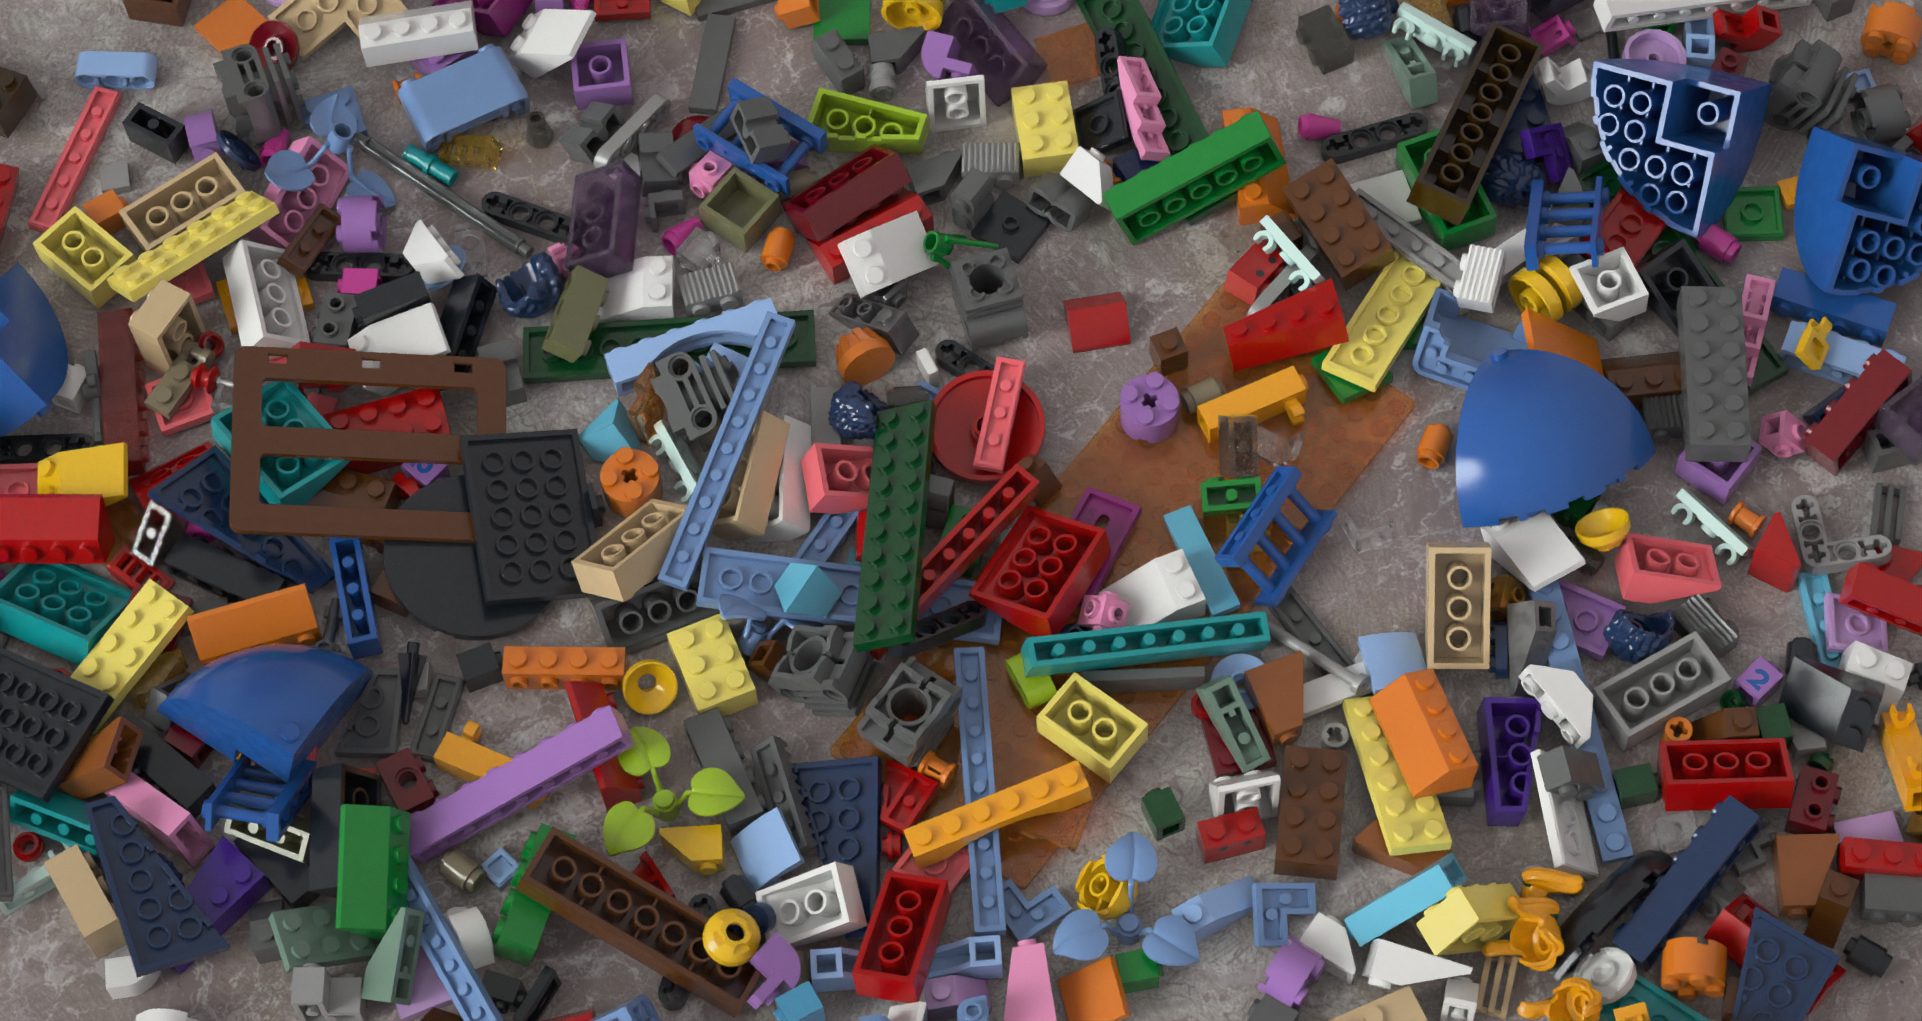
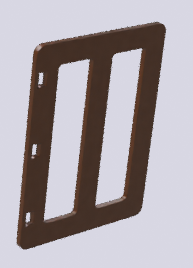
M242 346L236 350L233 371L229 526L234 532L260 535L475 543L470 512L261 503L259 500L260 459L262 457L463 465L459 439L460 436H467L265 426L261 422L262 384L265 381L474 391L477 395V433L475 435L506 433V366L503 361L496 358L257 346ZM269 356L287 357V364L269 363ZM362 360L380 361V368H362ZM454 365L472 366V373L454 372Z

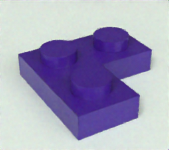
M1559 122L1520 131L1521 146L1526 160L1543 156L1545 172L1550 184L1563 181L1568 167L1573 169L1562 123Z

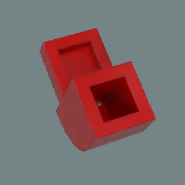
M1758 4L1742 16L1722 9L1712 14L1716 38L1730 42V48L1734 52L1757 51L1767 47L1782 36L1779 11Z

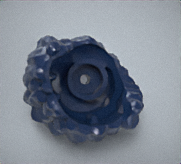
M1338 0V4L1341 5L1338 8V15L1343 18L1342 24L1344 29L1351 34L1353 40H1367L1374 36L1383 35L1391 27L1393 14L1399 8L1397 0Z
M1513 148L1508 151L1498 150L1497 155H1493L1480 184L1489 201H1496L1501 207L1508 206L1512 209L1519 205L1529 207L1532 180L1544 179L1545 181V174L1542 167L1536 161L1526 160V156L1522 152Z
M546 252L532 256L528 263H523L520 269L510 272V276H505L503 280L500 278L496 280V291L498 292L499 303L503 306L502 310L506 311L508 315L519 317L520 319H534L542 316L548 309L557 305L563 291L562 277L558 267L552 261V257Z
M851 380L844 384L840 390L833 393L828 420L833 429L844 438H852L854 440L874 439L875 431L877 430V411L891 409V406L884 401H880L874 393H869L867 389H863L856 381Z
M1619 609L1613 615L1609 625L1604 627L1603 636L1608 642L1609 648L1613 649V654L1619 656L1621 661L1637 664L1664 649L1671 642L1672 628L1676 625V621L1671 610H1667L1664 613L1656 612L1655 614L1641 615Z

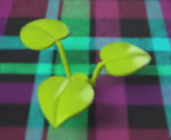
M633 727L629 731L635 745L618 754V759L622 769L633 776H643L649 771L651 772L657 789V793L653 796L652 800L654 809L647 806H641L638 809L630 801H623L613 806L608 811L603 825V839L609 856L613 857L644 847L652 840L655 834V822L650 814L661 821H672L678 816L679 808L684 806L683 803L688 796H690L688 806L691 812L699 816L711 817L723 814L737 807L745 800V794L727 772L719 768H706L693 776L691 780L692 790H686L677 799L673 791L662 788L655 769L664 767L670 762L671 750L667 740L659 732L651 728Z

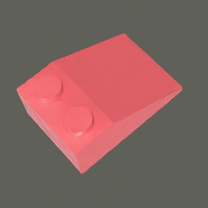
M814 443L800 460L810 513L841 514L867 509L874 447Z
M1628 533L1623 539L1622 544L1618 547L1614 557L1623 600L1653 604L1718 591L1722 586L1712 545Z

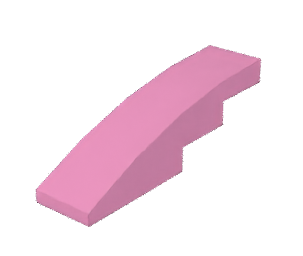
M1119 56L1117 63L1125 112L1141 160L1162 161L1171 153L1162 136L1166 124L1157 106L1162 98L1144 58Z
M1751 274L1746 275L1742 291L1748 386H1751L1776 283V280Z

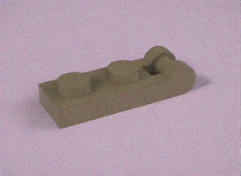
M188 339L183 344L181 353L144 401L146 407L171 420L194 389V384H191L193 369L203 362L206 363L208 370L215 359V352L209 348L202 349L197 342ZM193 358L198 359L195 365L190 364Z

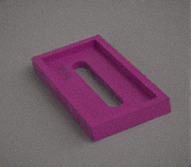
M1089 486L1084 491L1070 519L1096 526L1097 521L1103 517L1109 519L1105 530L1111 554L1085 593V595H1097L1142 514V508L1139 505ZM1083 598L1078 604L1080 607H1082Z

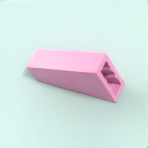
M133 772L130 773L127 783L104 791L107 797L115 795L133 820L139 822L140 826L193 868L215 846L190 812Z
M1036 939L1018 941V947H1012L1003 1021H1057L1044 942L1036 943Z

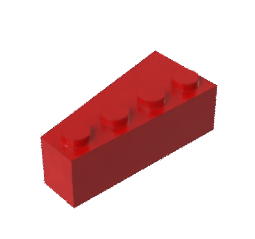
M1332 278L1223 327L1234 372L1349 342L1343 313Z

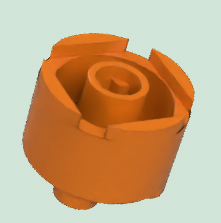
M1888 1L1884 2V5L1881 7H1876L1877 3L1873 4L1869 8L1860 39L1861 45L1864 48L1863 54L1870 58H1877L1879 56L1890 58L1894 64L1906 65L1908 59L1913 58L1917 54L1922 36V16L1920 19L1915 15L1916 9L1903 3Z
M622 447L611 455L601 468L600 482L605 500L609 508L617 515L627 518L650 499H662L663 489L659 467L654 458L648 453L638 449Z
M1678 937L1666 942V947L1663 946L1660 982L1662 989L1676 993L1679 1000L1686 1002L1695 1001L1697 997L1702 996L1712 998L1724 996L1727 948L1723 944L1708 939V945L1698 943V937Z

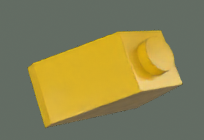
M721 824L659 828L662 846L693 872L713 875L718 871L725 870L724 834Z

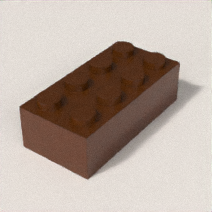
M1332 158L1282 188L1288 204L1346 291L1396 260L1392 246Z
M1285 746L1274 874L1327 880L1337 879L1348 751Z

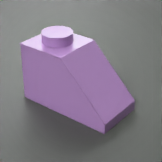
M959 975L926 979L923 989L929 1021L957 1018V1009L963 1000L986 995L989 1012H992L986 980Z

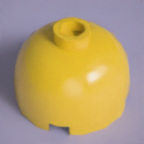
M1101 855L1103 858L1096 862L1091 860L1085 865L1079 874L1075 891L1079 893L1080 902L1077 901L1080 909L1093 910L1100 919L1110 920L1119 918L1129 911V880L1117 881L1113 879L1106 871V855ZM1135 880L1133 905L1138 895V882Z

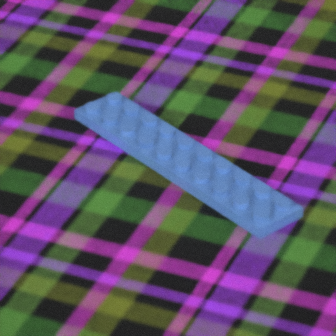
M705 546L696 606L719 609L718 600L720 595L725 593L747 600L750 604L764 610L767 616L855 627L861 566ZM790 562L817 565L842 592V596L826 619L822 616L784 612L774 586ZM957 579L919 620L963 602L976 601L969 596V592L976 581ZM987 608L985 626L954 640L999 645L1002 617Z

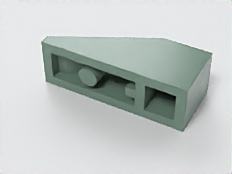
M1405 36L1383 41L1384 49L1403 97L1411 109L1426 108L1430 104L1438 103L1436 72L1413 38L1407 41Z
M1221 675L1196 688L1210 720L1242 773L1271 760L1232 676Z
M405 907L400 908L366 966L362 982L361 999L410 1006L425 911Z

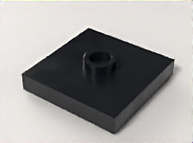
M1121 90L1112 91L1072 110L1079 146L1087 150L1093 147L1104 154L1132 141Z
M1003 191L976 227L972 229L971 237L978 241L997 243L999 245L998 249L993 250L1007 247L1011 260L1019 264L1049 227L1051 221L1048 217H1043L1033 212L1023 201Z

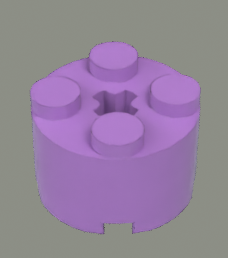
M381 195L345 196L344 198H338L337 212L338 215H341V225L336 227L337 242H342L344 252L348 254L383 253L382 247L386 246L387 218L382 216L380 208H385Z
M1158 372L1141 375L1129 381L1122 388L1120 396V422L1126 434L1137 441L1138 439L1146 440L1148 443L1161 442L1174 433L1179 420L1180 398L1176 387Z
M1290 935L1288 937V944L1290 946L1286 944L1281 946L1265 972V975L1268 976L1265 980L1267 984L1260 981L1257 990L1271 995L1291 1008L1295 1007L1299 1010L1309 995V989L1306 987L1310 981L1316 983L1325 970L1326 962L1322 960L1324 957L1322 954Z

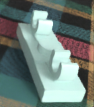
M1404 1L1398 8L1392 28L1394 34L1398 29H1402L1407 32L1405 40L1408 41L1414 36L1426 46L1442 52L1441 60L1444 61L1447 56L1456 59L1454 63L1455 68L1459 67L1461 63L1468 64L1474 52L1476 41Z
M1268 215L1259 221L1266 231L1257 232L1253 239L1257 244H1260L1264 239L1269 240L1268 244L1262 248L1267 255L1271 254L1278 244L1283 250L1279 253L1283 260L1290 267L1294 263L1298 266L1300 270L1294 271L1289 276V279L1293 284L1299 279H1304L1303 285L1298 288L1300 292L1312 287L1313 282L1317 285L1326 281Z
M660 419L653 425L657 434L649 439V443L657 446L662 442L661 448L655 454L662 458L667 456L670 458V467L677 474H680L683 479L675 484L674 489L683 492L687 488V494L680 500L688 504L702 470L688 444L684 441L683 436L674 434L669 422Z
M1682 488L1678 492L1676 497L1683 503L1676 504L1672 508L1671 513L1677 516L1681 510L1685 509L1688 515L1682 522L1684 525H1691L1697 516L1703 523L1700 527L1713 539L1716 536L1722 538L1726 543L1718 545L1714 553L1720 556L1725 550L1729 549L1731 551V558L1726 564L1733 566L1738 562L1740 555L1749 558L1754 553L1755 549L1690 490Z
M62 843L66 850L71 847ZM52 850L48 851L49 858L55 856ZM45 865L32 868L20 881H17L13 876V902H0V909L5 916L56 887Z

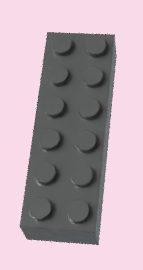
M1681 286L1677 301L1685 461L1746 462L1752 444L1742 288Z

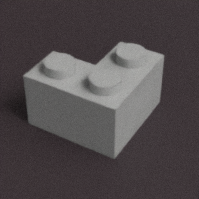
M307 963L303 967H293L291 1005L300 1021H365L367 999H361L363 978L355 974H342L340 977L331 978L326 968L316 963Z

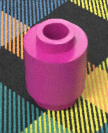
M1712 224L1704 235L1697 238L1699 241L1698 248L1721 263L1731 264L1742 249V244L1738 242V238L1716 224Z

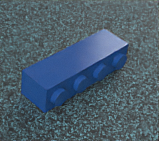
M1783 267L1772 296L1769 311L1775 312L1781 317H1791L1806 323L1814 318L1820 324L1822 317H1826L1832 323L1831 331H1835L1841 336L1847 335L1866 341L1870 345L1882 347L1897 303L1865 293H1860L1859 296L1829 294L1819 289L1808 275Z
M329 538L347 645L352 657L355 660L382 654L383 648L374 601L370 593L371 583L361 539Z

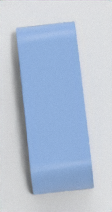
M83 51L78 55L74 81L84 88H94L96 85L107 89L147 90L155 86L159 61L153 54L145 52Z

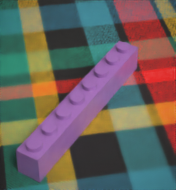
M610 705L600 707L594 710L592 715L586 719L569 724L563 732L554 737L551 736L541 740L539 745L533 749L516 754L510 762L488 770L486 775L480 779L463 784L457 792L437 799L427 809L410 814V856L425 864L634 746L635 743L622 713Z

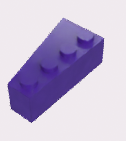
M1484 697L1476 713L1487 826L1518 827L1527 812L1533 769L1530 753L1537 750L1536 745L1541 726V704L1536 698Z
M222 836L188 886L187 891L194 898V902L203 914L207 915L213 923V927L222 936L252 907V904H256L272 887L265 874ZM194 961L172 968L181 975Z

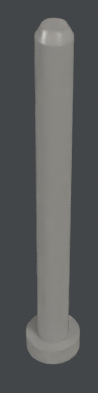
M1267 619L1270 636L1296 652L1301 650L1304 657L1351 685V692L1359 696L1365 692L1370 683V677L1363 673L1356 675Z

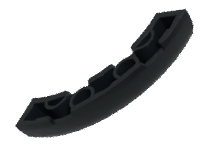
M1647 850L1636 854L1609 875L1559 927L1564 943V952L1557 956L1555 965L1547 971L1557 981L1570 975L1595 945L1596 941L1593 939V936L1600 937L1626 912L1628 907L1638 898H1642L1651 891L1655 880L1661 874H1666L1673 866V858L1662 851Z

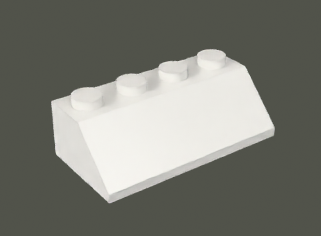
M472 0L362 17L358 25L361 51L367 67L479 50Z
M241 239L222 258L241 345L292 348L300 341L311 343L295 275L277 264L279 257L285 249ZM269 356V359H273V358H277V357H281V356Z
M785 414L778 417L789 423L790 428L775 487V497L770 508L768 526L765 529V534L744 538V541H792L810 532V510L800 460L811 448V425Z

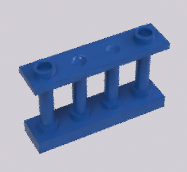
M733 78L727 85L731 102L709 129L698 123H695L693 126L696 143L702 149L715 152L765 182L766 186L772 191H780L789 196L791 188L787 176L808 150H815L821 155L828 148L826 131L770 99L779 113L778 124H782L789 135L799 141V144L777 171L764 162L752 164L747 153L741 150L743 145L738 135L731 143L718 135L729 123L730 116L738 101L764 97L765 95L740 80Z
M1602 176L1596 177L1595 191L1550 193V190L1545 191L1544 179L1532 180L1524 242L1527 271L1539 270L1540 258H1545V255L1591 253L1592 268L1598 267L1599 256L1605 255L1604 238H1601L1604 205H1609L1610 203L1609 187L1604 188ZM1594 203L1593 208L1548 209L1551 208V205ZM1592 219V224L1546 226L1549 224V221ZM1590 236V241L1544 242L1547 241V238Z
M1276 466L1214 558L1221 567H1242L1262 589L1254 601L1257 606L1277 607L1285 598L1287 590L1324 534L1331 529L1332 522L1338 515L1335 510H1315L1296 489V484L1303 474L1296 466ZM1287 497L1308 519L1301 532L1281 512V506ZM1271 521L1293 543L1285 556L1265 535V530ZM1256 543L1277 565L1269 579L1249 558L1250 552Z
M242 754L238 760L234 761L231 770L208 800L205 799L203 802L201 816L205 818V831H212L221 818L262 824L263 828H266V841L279 842L312 794V769L317 768V761L306 759L290 781L286 783L264 767L251 765V759ZM250 778H256V779H262V780L280 782V783H285V784H284V785H280V784H273V783H267V782H261V781H255V780H249V779H250ZM241 791H245V792H251V793H257V794H263V795H270V796H275V798H268V797H262V796H256V795H250V794H243V793H240V792H241ZM230 804L264 809L265 812L231 807Z

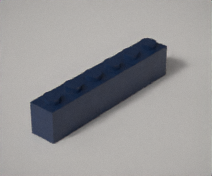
M1730 795L1724 802H1718L1713 808L1711 818L1706 825H1701L1695 830L1691 838L1692 842L1686 850H1680L1673 858V866L1666 874H1661L1655 880L1652 886L1653 891L1649 896L1638 901L1633 909V915L1628 922H1623L1617 927L1613 934L1614 939L1612 940L1614 947L1628 953L1634 964L1647 973L1662 954L1663 946L1666 947V942L1676 937L1764 827L1761 817Z

